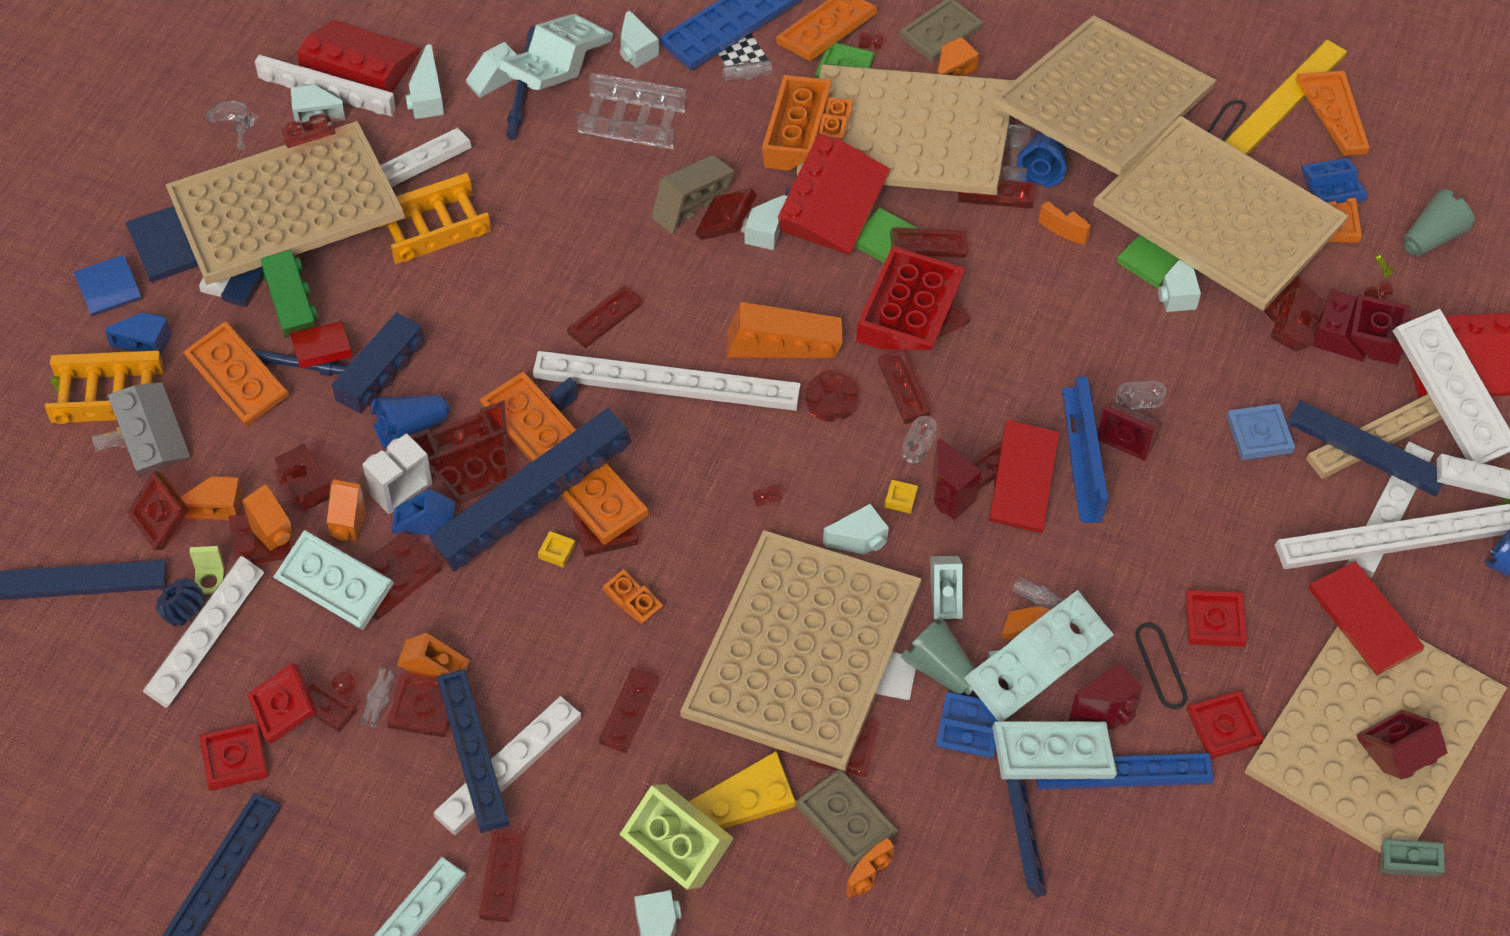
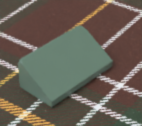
M1383 839L1379 866L1380 873L1440 877L1445 873L1444 843Z

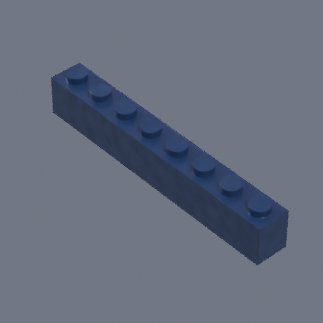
M606 408L431 534L429 538L436 551L453 572L460 567L466 566L473 557L489 549L495 541L505 534L514 531L517 525L527 518L536 515L539 509L549 502L558 499L564 491L580 483L593 470L602 467L612 456L624 451L632 443L627 428L609 408Z

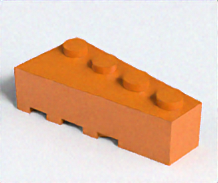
M745 302L739 303L727 331V358H835L842 345V318Z

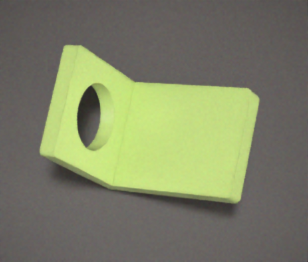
M190 547V556L195 567V582L206 595H212L224 579L225 565L219 547ZM207 576H213L217 579L216 585L212 588L202 587L201 581Z

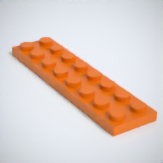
M524 371L479 399L485 411L530 462H533L576 431L572 424ZM606 462L599 469H595L586 475L580 483L571 486L560 495L604 545L649 515L647 507Z

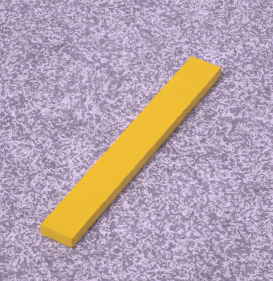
M1326 40L1225 143L1248 156L1306 97L1295 80L1299 73L1331 72L1346 57L1347 51Z

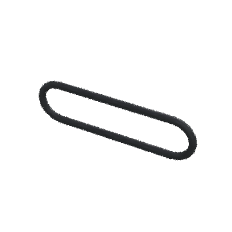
M1233 100L1226 103L1207 132L1211 133L1228 106L1241 104L1242 109L1221 139L1225 142L1246 109L1245 102L1241 100Z
M1144 623L1136 629L1135 637L1158 697L1167 708L1179 709L1186 704L1187 693L1163 632L1155 624ZM1145 627L1155 629L1160 636L1183 694L1182 702L1177 705L1169 704L1163 698L1139 636L1140 631Z

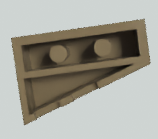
M711 155L676 172L665 175L659 182V190L651 218L671 234L675 233L680 222L684 219L692 220L695 217L693 212L702 205L707 208L729 191L734 170L716 156Z

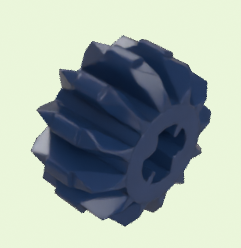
M188 577L183 579L177 578L173 584L169 583L168 587L162 590V595L156 600L157 605L155 609L167 623L173 626H183L187 620L191 621L193 616L199 613V608L205 603L203 600L206 594L196 582Z

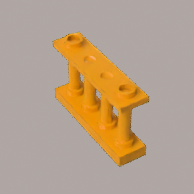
M467 173L396 196L405 218L400 220L411 217L420 235L405 240L397 221L385 224L388 226L395 241V244L391 245L395 264L407 262L413 258L491 232L488 213L477 215L468 198L473 195L471 180ZM459 201L468 219L453 223L445 205ZM435 209L444 227L429 231L421 213Z
M138 351L51 355L50 365L55 378L60 379L57 403H45V410L50 422L58 424L117 420L110 401H96L98 378L114 377L113 393L124 389L126 376H141L140 385L152 384L153 375H163L164 364L160 352ZM87 378L85 402H69L71 379Z

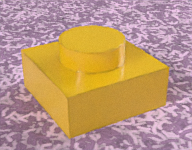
M891 480L884 508L911 514L918 486Z
M549 531L538 552V559L564 568L575 548V540Z

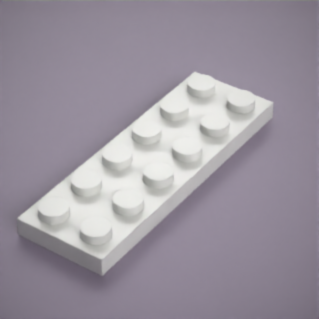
M1438 309L1397 326L1393 330L1396 338L1465 459L1486 464L1510 453V429L1442 311Z

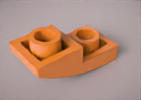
M828 97L825 114H822L819 133L843 141L852 114L853 100Z
M1049 201L1041 205L1038 220L1040 224L1070 241L1080 244L1088 242L1091 225H1089L1086 219L1080 217L1074 211L1065 215L1060 208L1055 207Z
M624 569L602 587V590L608 597L641 624L663 607L661 602L645 585L640 587Z
M888 837L873 847L856 865L847 882L846 894L849 898L856 894L863 895L870 891L875 883L876 870H883L892 862L894 845Z

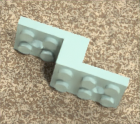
M575 13L537 24L529 51L501 60L499 69L508 73L507 75L510 78L527 83V86L534 90L554 86L555 84L578 77L585 52L610 43L614 33Z
M1077 590L1023 630L1005 647L966 675L964 679L998 721H1005L1114 634ZM1070 623L1078 626L1080 634H1076L1071 630ZM998 678L1004 679L1008 683L1009 690H1004L1000 687Z

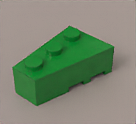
M288 250L260 258L264 278L268 284L269 293L274 303L284 338L290 337V332L315 327L314 321L318 320L314 304L309 306L306 298L311 295L307 282H301L299 273L303 272L299 257L294 258L292 251Z

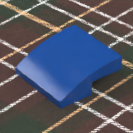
M1349 158L1302 165V174L1310 193L1325 202L1336 201L1337 204L1347 202V199L1355 197L1357 202L1367 200L1368 192L1357 179L1358 169Z
M124 255L74 271L91 317L142 299Z
M946 692L936 747L993 759L996 745L992 726L998 720L981 699Z

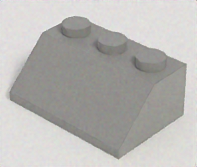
M162 382L134 385L108 394L138 477L191 458Z

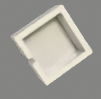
M407 433L399 439L391 441L387 446V451L384 452L382 450L377 454L371 455L362 464L369 495L388 514L394 512V508L410 500L432 485L427 453Z

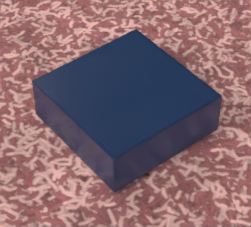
M570 377L550 392L551 402L559 411H562L577 399L576 382Z

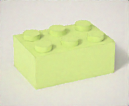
M667 784L651 785L619 834L687 890L703 886L734 839Z

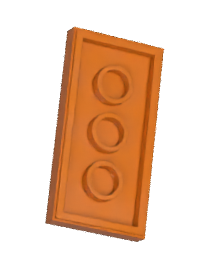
M827 0L776 36V42L778 45L806 60L812 61L877 14V6L865 0Z
M226 321L183 351L189 362L246 427L289 396L284 386Z

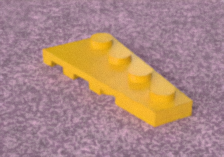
M777 752L770 754L688 801L722 829L795 807V800Z

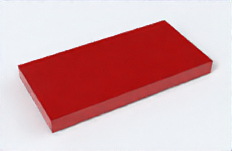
M1006 420L988 521L1037 533L1043 532L1059 432Z
M1356 561L1310 584L1308 588L1376 676L1423 652L1424 645Z

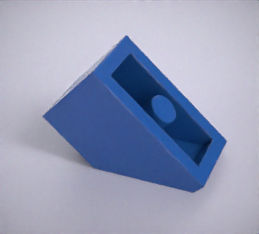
M143 312L107 326L105 329L110 347L131 352L159 351L160 355L172 334L167 318L158 314L152 315Z
M429 488L394 508L391 532L395 534L431 535L455 518V501Z

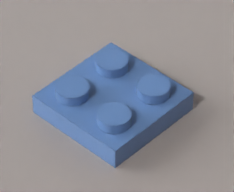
M1280 404L1228 411L1226 418L1241 460L1291 454L1294 452L1295 445Z

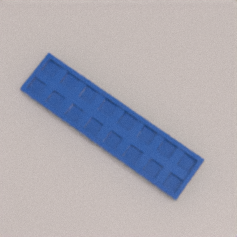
M718 0L660 36V44L687 68L693 70L802 0Z

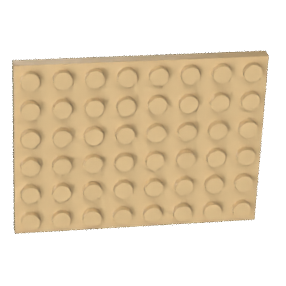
M1093 15L995 96L992 105L1022 121L1025 125L1042 132L1045 136L1051 137L1067 148L1080 153L1087 159L1120 175L1151 147L1179 116L1183 117L1214 88L1216 80Z
M822 65L819 79L832 80L828 97L853 100L852 114L843 141L890 168V173L884 185L997 195L1011 115L1002 112V110L992 104L994 97L1015 80ZM802 162L801 164L798 165V167H797V176H798V174H799V172H800V170H801V168H802L804 162Z
M1179 116L1151 147L1095 198L1093 204L1099 210L1262 311L1272 303L1345 225L1349 217L1182 116Z
M358 121L165 184L206 285L262 267L260 258L291 250L293 256L405 218L403 209Z
M763 530L680 711L681 717L845 771L921 586V578Z
M1337 626L1244 773L1380 853L1383 839L1418 841L1507 687L1421 639L1419 640L1425 647L1423 652L1376 676ZM1403 709L1439 722L1448 754L1439 758L1435 764L1425 766L1414 772L1413 776L1401 780L1384 773L1358 741L1356 735Z

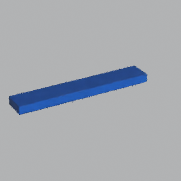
M1210 753L1113 756L1117 772L1114 779H1036L1037 790L1212 784L1214 776Z

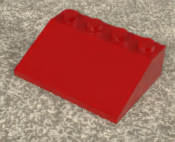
M332 20L306 37L297 50V57L300 67L393 93L419 54L420 47Z
M818 133L778 215L780 231L851 256L890 173V168L842 140Z
M892 246L857 323L856 342L880 350H932L966 268Z
M1510 313L1444 315L1490 396L1510 395ZM1418 316V317H1409V321H1412V320H1414V319H1416V318H1419V317H1421V316ZM1408 359L1419 399L1427 395L1428 392Z

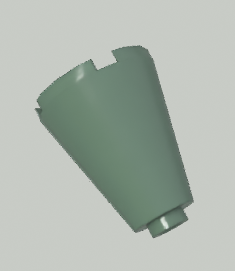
M1441 189L1437 191L1404 236L1403 246L1405 250L1411 255L1422 256L1473 229L1475 225H1472V223L1475 221V217L1467 203L1462 198L1456 200L1451 195L1454 192L1451 190Z
M939 617L936 622L934 621L913 641V647L909 651L906 649L901 658L904 662L952 692L960 695L965 693L969 696L974 690L964 677L973 671L975 667L946 622Z

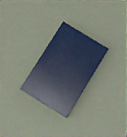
M174 206L125 222L150 282L198 267Z

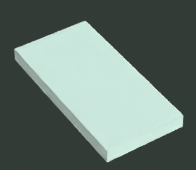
M305 530L273 576L279 582L361 630H364L394 584L391 579Z
M995 721L992 726L1002 779H1114L1117 775L1106 722Z

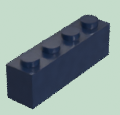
M396 312L332 384L335 400L362 414L367 407L371 406L373 399H376L382 389L390 385L396 373L406 367L410 357L422 348L424 344L422 326Z

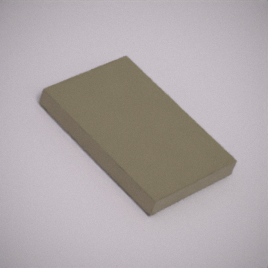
M944 0L899 30V37L933 63L941 57L942 46L961 36L965 40L983 28L984 22L957 1Z
M837 769L795 801V807L852 870L878 843L887 837L889 840H892L898 835L896 827L841 769Z

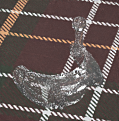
M236 100L221 102L212 107L206 114L207 122L238 121L234 127L235 133L238 134L237 148L239 150L245 149L243 133L256 123L258 119L257 113L249 112L245 104Z

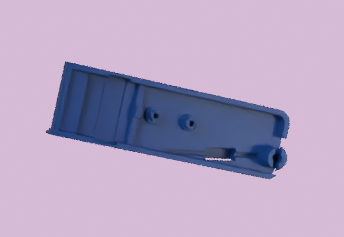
M1080 376L1075 377L1072 388H1062L1070 464L1079 520L1083 523H1102L1108 495L1092 406V390L1089 388L1088 377ZM1070 417L1074 418L1075 433H1072Z

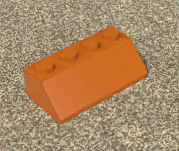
M783 75L762 146L765 168L789 171L805 161L818 135L832 80Z

